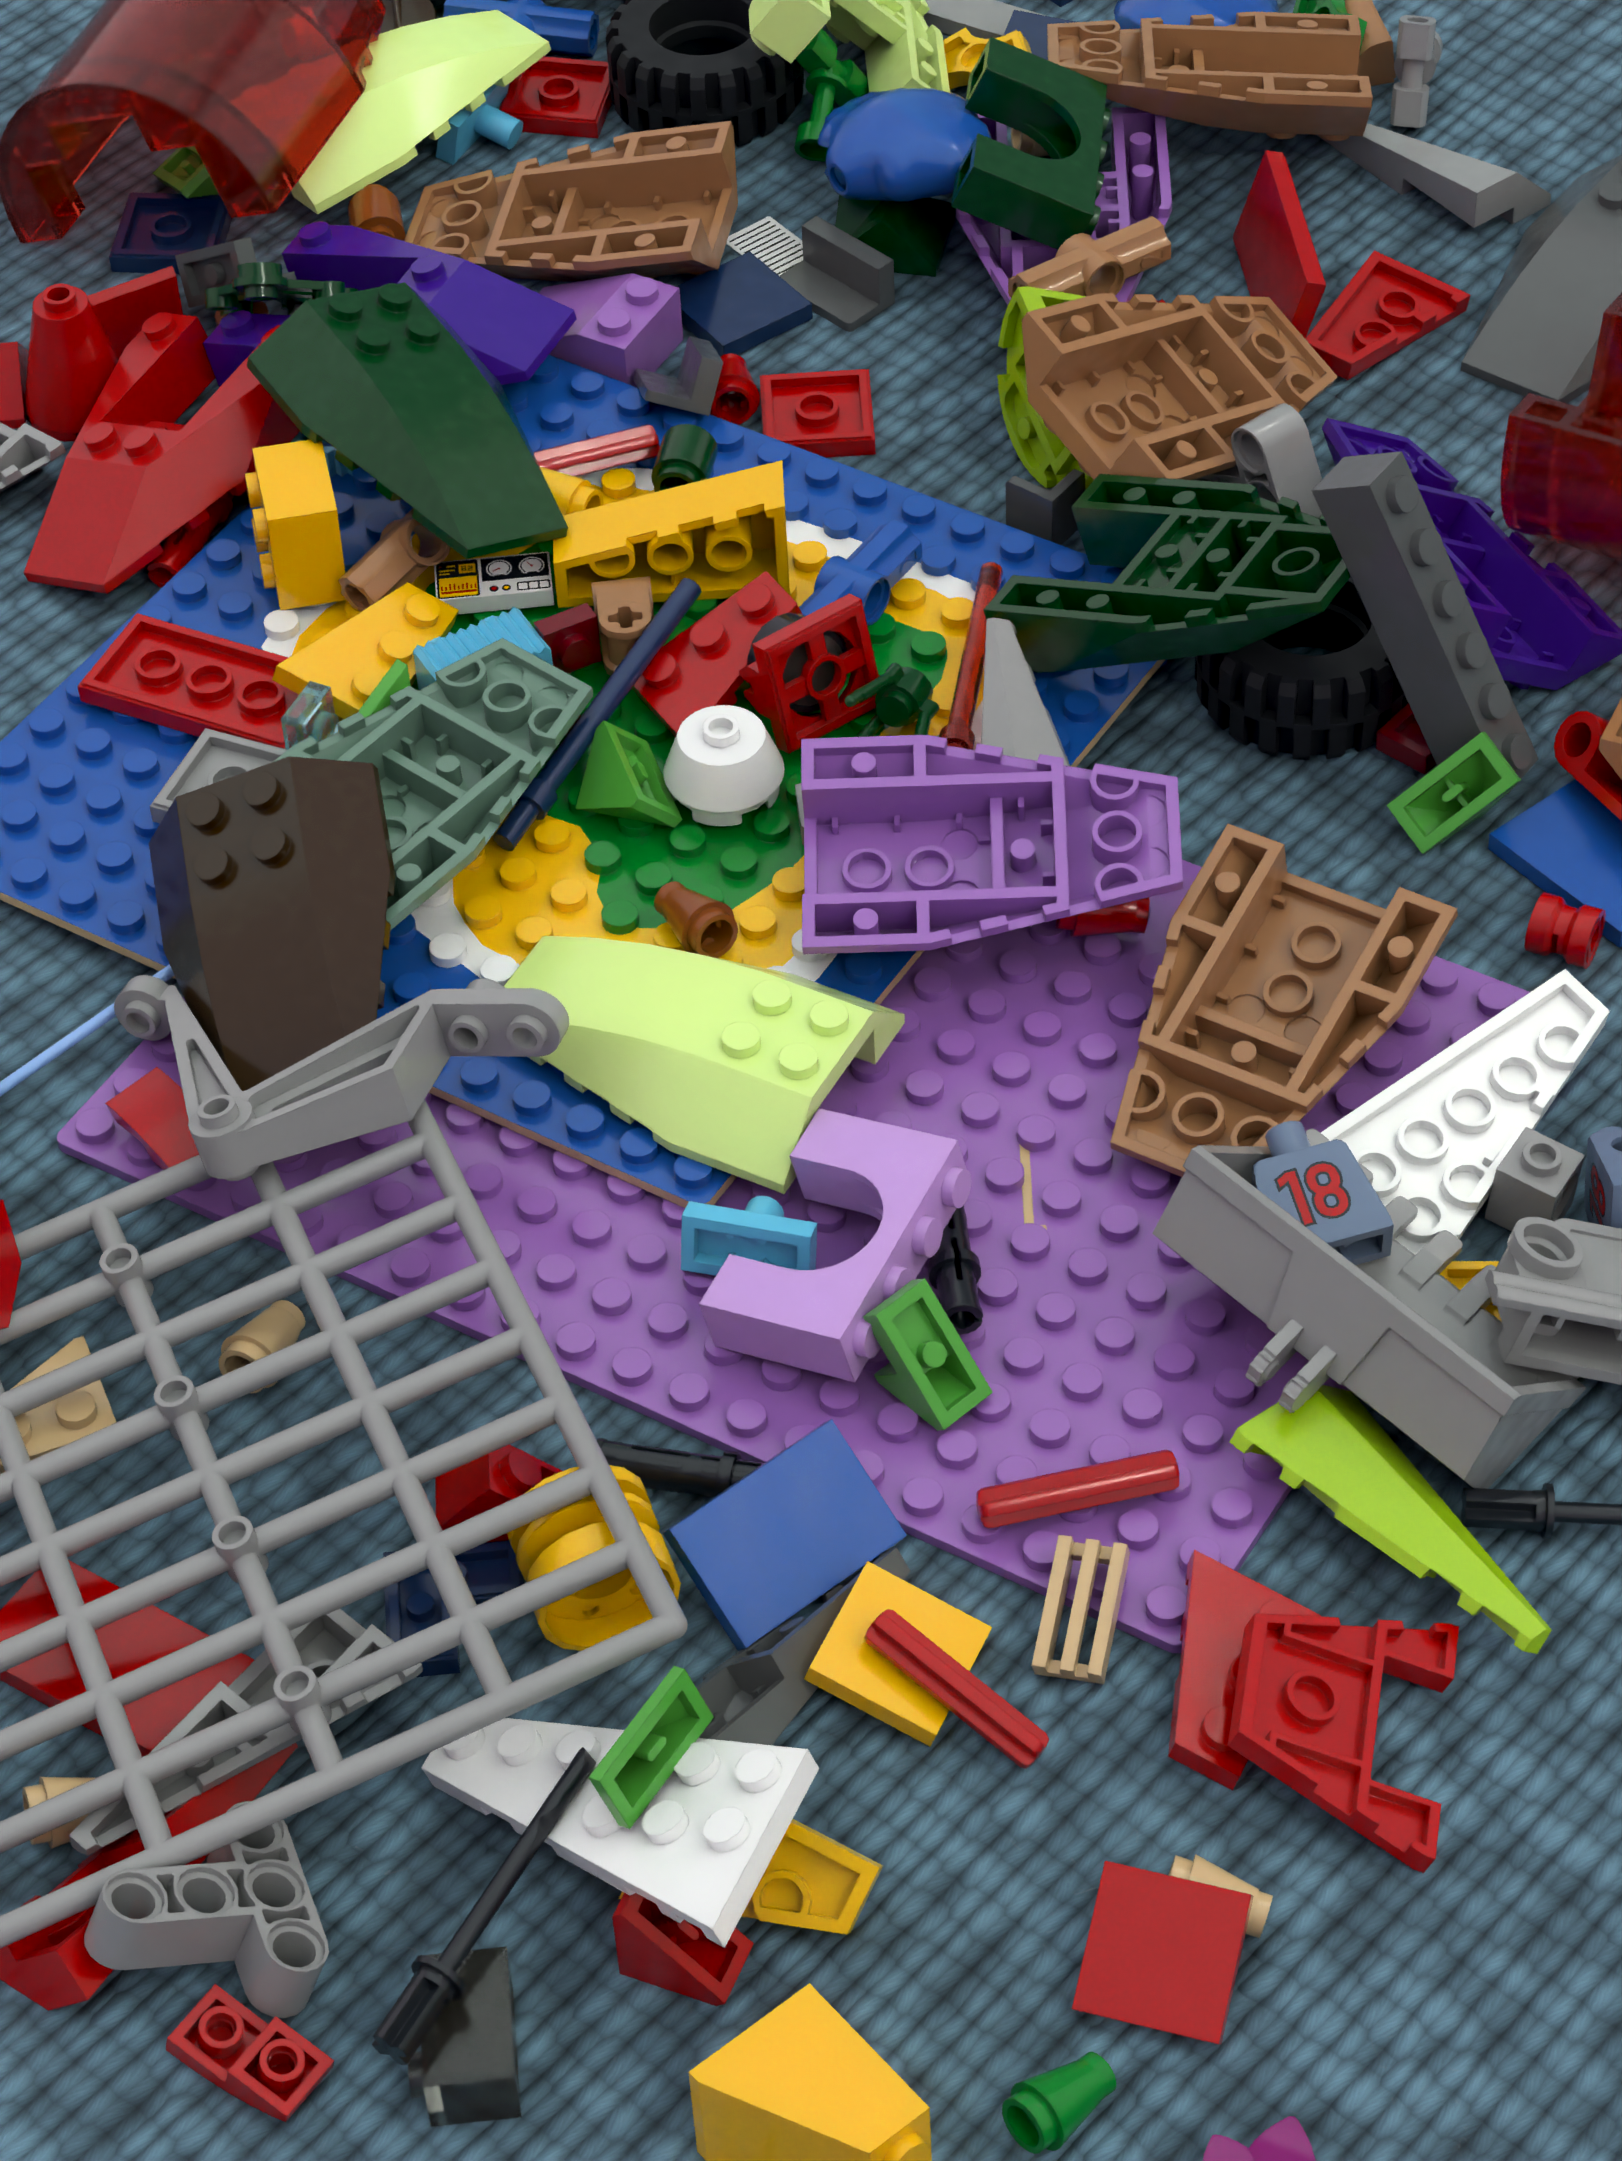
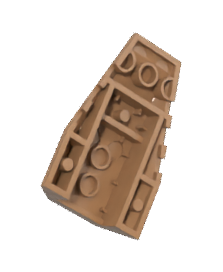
M1240 12L1236 13V23L1228 26H1214L1212 14L1191 15L1190 25L1163 24L1161 17L1141 18L1140 28L1121 30L1119 23L1115 20L1047 24L1048 61L1106 84V99L1151 114L1204 126L1266 133L1268 136L1277 139H1290L1297 134H1313L1330 141H1342L1348 139L1349 136H1363L1372 108L1373 96L1369 76H1358L1361 45L1358 15Z
M725 121L631 132L613 137L614 147L591 152L589 144L567 149L568 159L540 166L536 157L517 162L514 173L494 178L493 172L490 169L425 186L404 241L465 259L502 277L513 279L574 282L629 273L653 279L665 275L684 273L697 275L707 271L718 270L738 206L735 142L732 122Z
M1098 293L1027 312L1022 319L1028 402L1042 417L1048 430L1057 435L1077 459L1083 472L1092 477L1093 480L1099 474L1194 480L1232 468L1236 465L1232 450L1231 436L1236 428L1278 404H1288L1300 412L1330 387L1338 377L1270 297L1214 296L1210 303H1200L1194 295H1177L1172 303L1157 302L1153 294H1134L1129 302H1119L1113 293Z
M1227 824L1170 920L1166 935L1167 946L1162 964L1158 965L1152 986L1153 997L1147 1019L1143 1020L1138 1038L1139 1049L1134 1067L1130 1069L1110 1141L1111 1149L1182 1177L1186 1171L1183 1164L1191 1149L1198 1145L1268 1147L1265 1135L1272 1127L1287 1121H1300L1403 1014L1457 918V908L1401 887L1396 891L1387 909L1288 873L1284 844Z

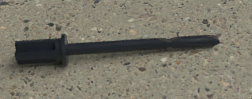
M1549 1483L1543 1484L1542 1490L1533 1491L1463 1487L1461 1522L1465 1527L1532 1530L1540 1532L1542 1539H1551L1554 1522L1622 1525V1504L1555 1501L1553 1484Z
M584 1747L579 1749L438 1960L423 1955L417 1956L412 1963L411 1968L414 1975L373 2035L375 2041L372 2045L380 2054L390 2055L397 2064L407 2065L447 2004L451 2000H460L466 1992V1985L456 1973L596 1765V1761Z

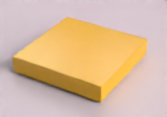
M867 1561L811 1663L804 1680L931 1747L949 1710L866 1643L864 1637L868 1628L882 1612L887 1609L894 1610L970 1671L992 1627Z

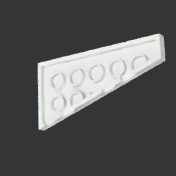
M1566 969L1321 1132L1329 1141L1338 1139L1346 1142L1357 1162L1373 1173L1371 1185L1384 1206L1388 1205L1397 1196H1403L1418 1208L1417 1217L1395 1239L1414 1255L1443 1230L1451 1232L1458 1239L1461 1238L1489 1197L1496 1168L1525 1127L1535 1129L1605 1026L1610 1010Z
M504 1718L438 1748L428 1755L421 1768L434 1787L484 1815L490 1813L497 1815L509 1822L515 1832L522 1835L579 1749L584 1747L596 1761V1765L544 1842L551 1845L558 1856L628 1895L637 1893L652 1901L658 1906L662 1914L678 1923L686 1920L703 1931L707 1939L723 1948L728 1943L819 1770L808 1749L698 1738L676 1764L673 1773L633 1826L628 1829L618 1825L588 1778L624 1730Z

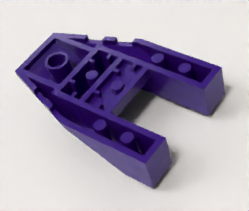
M323 221L306 224L281 253L288 273L295 271L297 280L345 282V288H355L358 291L381 287L389 283L398 284L405 282L448 322L501 385L529 381L577 320L574 309L470 261L352 225H329ZM240 310L223 317L220 324L203 342L218 386L220 387L261 343V339L266 332L276 325L284 323L291 315L251 314L249 311Z

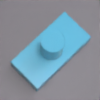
M493 84L484 92L485 103L473 112L467 111L464 107L448 120L451 129L438 139L437 158L454 165L480 136L507 149H512L515 146L523 130V121L499 110L503 99L508 93L509 84L505 87Z
M756 1196L748 1202L745 1210L689 1201L682 1214L681 1270L716 1276L729 1254L794 1270H816L817 1223L784 1217L782 1206L771 1197Z

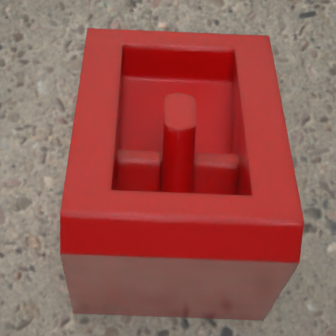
M624 1893L612 1916L620 1974L714 2006L726 2003L754 1945L751 1940L735 1927L728 1943L723 1948L707 1939L703 1931L686 1920L678 1923L662 1914L655 1903L637 1893L632 1895Z

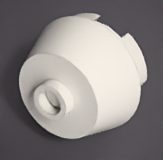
M716 705L700 709L682 722L664 765L663 775L665 784L674 802L678 800L682 805L692 810L693 820L711 826H733L742 823V814L756 810L764 803L768 809L772 807L778 797L785 768L779 750L762 721L754 713L737 706Z

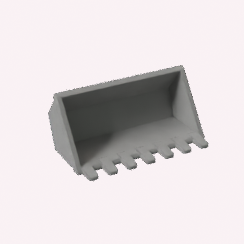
M1310 1128L1306 1131L1311 1146L1329 1141L1327 1137L1316 1129ZM1198 1145L1192 1148L1183 1164L1186 1171L1152 1234L1264 1322L1267 1328L1276 1334L1249 1364L1245 1374L1247 1379L1257 1387H1261L1296 1352H1299L1309 1360L1297 1375L1288 1381L1278 1400L1279 1404L1290 1413H1294L1303 1406L1306 1400H1309L1331 1378L1354 1393L1472 1488L1488 1489L1562 1409L1569 1408L1586 1390V1387L1577 1380L1579 1378L1577 1376L1503 1362L1498 1346V1337L1503 1329V1324L1485 1309L1492 1302L1485 1276L1488 1270H1495L1496 1267L1493 1265L1485 1266L1461 1290L1458 1289L1440 1273L1462 1251L1463 1243L1451 1232L1443 1230L1416 1255L1395 1240L1417 1217L1418 1208L1405 1197L1397 1196L1385 1206L1394 1224L1391 1255L1354 1265L1252 1185V1165L1259 1160L1272 1157L1269 1147ZM1359 1163L1369 1182L1372 1184L1373 1173Z

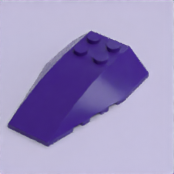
M1330 418L1326 419L1322 430L1335 466L1343 457L1402 451L1434 525L1440 534L1458 579L1464 588L1482 633L1487 640L1503 680L1521 689H1529L1530 686H1536L1556 691L1622 654V630L1572 577L1556 563H1548L1544 569L1529 555L1535 545L1519 532L1512 531L1508 537L1491 519L1495 511L1479 498L1455 493L1453 490L1459 481L1408 437Z

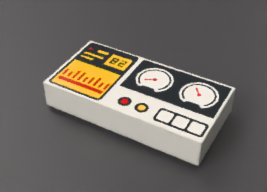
M549 552L443 561L434 565L436 598L458 609V614L510 610L512 607L521 609L554 605Z

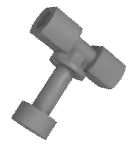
M1404 15L1399 19L1394 70L1401 82L1393 85L1390 124L1393 126L1421 128L1426 125L1430 90L1426 83L1432 79L1443 51L1442 39L1435 31L1436 19L1433 17Z

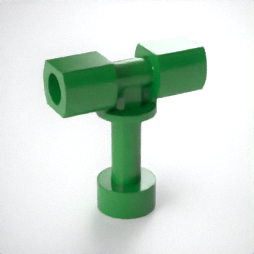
M823 29L818 32L796 58V61L810 73L806 79L805 87L814 98L810 121L798 126L794 146L795 152L802 158L821 162L826 161L828 148L820 146L818 138L826 116L833 110L834 101L841 107L851 99L869 93L867 76L851 59L839 61L836 58L838 52L837 45Z

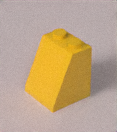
M810 1983L688 2072L697 2152L705 2161H932L930 2107Z

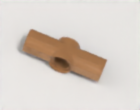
M1153 216L1097 240H1094L1089 234H1075L1059 247L1055 258L1008 278V294L1012 297L1017 287L1029 286L1081 296H1090L1098 293H1113L1116 295L1121 290L1125 279L1171 259V242L1167 238L1164 225Z
M414 508L402 519L394 520L386 525L381 532L380 540L338 580L342 587L341 594L353 608L362 612L407 582L411 584L429 566L441 563L449 554L451 548L449 545L412 518ZM412 531L417 534L420 540L419 554L415 553L411 546L410 537Z

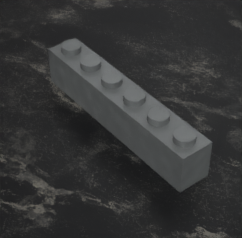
M1402 451L1343 457L1315 486L1312 493L1437 766L1478 734L1485 731L1519 778L1522 779L1538 760V756Z

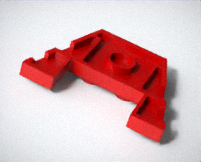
M1255 1613L1244 1627L1228 1746L1413 1870L1424 1873L1436 1859L1441 1804L1371 1779L1382 1674L1386 1673L1443 1693L1454 1679L1459 1626L1450 1623L1434 1622L1429 1630L1405 1629L1403 1622L1397 1620H1378L1373 1627L1341 1625L1339 1617Z

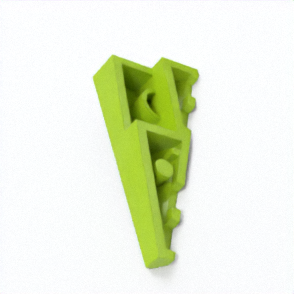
M1322 1385L1294 1413H1290L1277 1402L1237 1428L1229 1441L1234 1447L1243 1453L1252 1452L1270 1456L1283 1468L1279 1479L1293 1489H1299L1302 1485L1306 1487L1335 1513L1334 1518L1420 1579L1426 1576L1435 1578L1438 1574L1461 1594L1457 1605L1473 1616L1478 1615L1480 1612L1484 1613L1515 1640L1514 1645L1523 1652L1538 1654L1552 1629L1351 1391Z

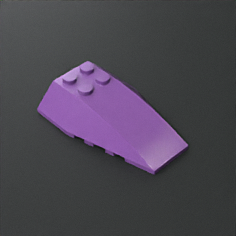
M931 735L801 739L805 894H802L803 954L934 950L1183 889L1178 777L1095 763L1092 770L1064 765V758L1039 754L1038 761L1003 755L1002 747L978 743L975 750L948 746L947 738Z

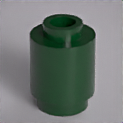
M679 424L666 431L651 474L655 492L710 478L717 457L718 446L708 431L692 424Z

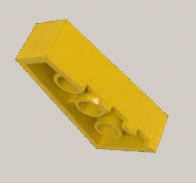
M782 460L563 515L568 526L566 537L553 539V565L558 608L576 607L584 603L594 606L591 582L650 576L653 602H666L683 578H689L700 586L701 594L697 600L729 598L765 571L790 595Z

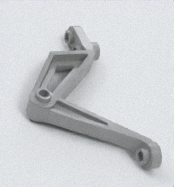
M139 975L127 982L114 1003V1011L118 1021L133 1036L155 1041L165 1038L171 1031L190 1133L206 1173L213 1178L225 1179L227 1181H239L248 1178L263 1164L411 1121L451 1056H546L557 1049L569 1027V1016L565 1007L551 994L534 988H505L494 980L480 978L470 982L466 989L429 990L252 1088L242 1091L175 985H168L163 980L153 976Z

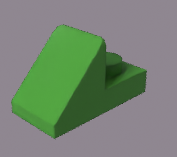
M925 1278L911 1280L863 1316L864 1320L871 1324L873 1335L890 1363L876 1372L874 1377L880 1385L937 1431L948 1428L993 1393Z

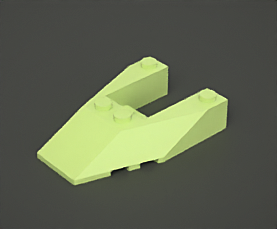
M926 0L751 1L748 10L751 38L758 48L770 56H775L777 53L791 64L826 24L828 30L843 43L852 41L865 51L869 92L889 91L899 88H933L950 93L943 35L940 29L933 24L928 27L923 17L930 10Z

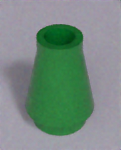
M1088 2052L1076 2061L1018 2082L1011 2089V2097L1002 2104V2115L1006 2127L1016 2142L1030 2153L1038 2154L1045 2149L1056 2151L1062 2147L1097 2105L1115 2091V2075L1104 2058L1097 2053Z

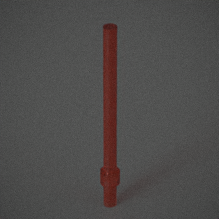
M987 562L980 568L948 725L943 727L939 733V737L947 738L948 746L974 749L975 735L971 728L985 663L986 617L983 609L999 592L1003 576L1001 566L994 562Z

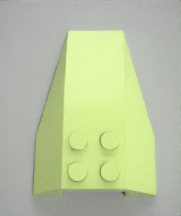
M499 10L452 15L402 26L352 43L308 64L294 66L278 81L265 88L254 89L246 93L240 102L225 110L219 139L222 146L244 162L264 151L276 158L281 163L293 197L316 214H320L362 190L365 186L406 165L418 155L415 145L427 136L435 141L451 129L448 121L464 107L467 111H475L486 102L484 92L493 84L505 87L549 53L551 47L549 41Z
M542 936L504 985L505 988H534L545 991L562 1003L569 1016L568 1030L557 1049L546 1056L528 1058L540 1066L546 1062L553 1065L564 1073V1081L581 1093L589 1089L609 1102L611 1113L628 1124H632L636 1120L653 1132V1140L667 1150L782 1194L786 1193L797 1177L790 1154L811 1122L813 1115L853 1058L856 1057L876 1065L905 1023V1014L791 973L651 944L592 937Z

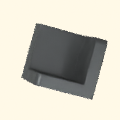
M1073 469L1051 490L1040 485L1037 486L1017 476H1013L1006 482V525L1062 545L1078 530L1071 506L1085 491V473Z

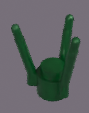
M892 663L884 674L856 689L844 699L846 706L853 707L876 694V714L856 737L874 736L884 724L897 728L913 724L916 720L917 724L914 735H928L931 720L939 710V705L931 700L933 689L928 678L919 670L911 667H901L898 663Z

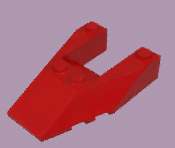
M158 312L143 323L142 330L125 347L66 456L24 570V575L29 582L105 594L110 593L164 552L160 542L182 526L186 530H194L210 518L206 508L227 492H230L231 495L240 496L247 490L245 473L255 472L252 448L290 443L300 432L247 368L248 357L185 425L174 423L215 379L203 345L208 336L197 316ZM276 325L274 328H272V329H270L268 332H266V333L263 335L262 339H261V343L252 351V353H253L280 325Z

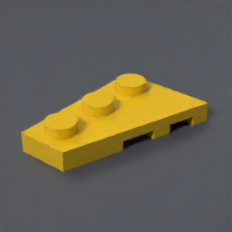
M407 582L276 665L272 680L335 715L346 719L360 710L396 659L407 664L410 684L412 686L417 679L413 650L417 645L424 647L428 640L431 641L439 636L446 637L455 623L459 610Z
M792 1819L741 1917L847 1935L851 1933L883 1865ZM623 1891L621 1892V1894H620V1896H619L618 1899H621V1898H622V1896H623V1894H624Z

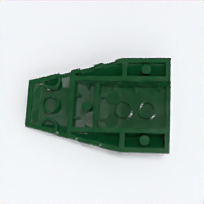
M405 282L398 284L389 283L381 287L349 293H336L328 297L306 300L248 357L247 368L302 434L314 443L325 440L336 448V460L351 471L361 467L377 480L376 490L390 501L403 499L414 508L413 519L464 558H473L566 537L568 526L501 383L448 322Z

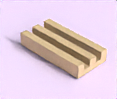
M1058 1535L1031 1665L1036 1675L1104 1684L1130 1557L1127 1544L1113 1542V1547L1102 1546L1100 1540L1086 1538L1085 1543L1074 1542L1072 1536ZM1073 1560L1081 1561L1061 1661L1053 1660ZM1098 1564L1109 1565L1089 1665L1080 1664L1078 1659Z

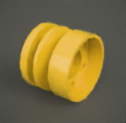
M609 1465L678 1601L681 1582L667 1545L659 1532L660 1526L641 1478L624 1467ZM572 1467L547 1477L527 1492L572 1473L579 1468ZM592 1495L507 1533L510 1544L516 1554L518 1567L526 1582L615 1543ZM629 1568L534 1611L538 1625L548 1641L563 1649L582 1651L653 1618Z

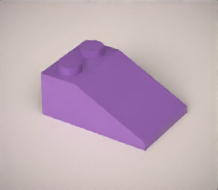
M629 273L543 287L539 294L574 309L577 318L549 355L637 387L633 380L636 369L655 372L683 341L679 287L656 281L649 277Z

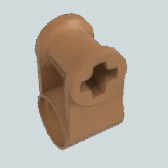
M650 576L591 582L594 612L597 615L601 639L603 665L606 673L610 676L654 618Z

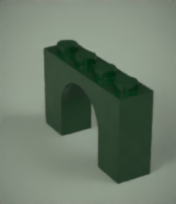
M990 37L969 76L965 109L1026 134L1042 146L1052 159L1030 155L978 133L956 172L951 207L1057 250L1068 238L1075 234L1085 233L1091 236L1101 213V207L1095 205V201L1104 181V174L1098 172L1108 145L1107 141L1102 140V135L1111 115V110L1105 108L1107 85Z

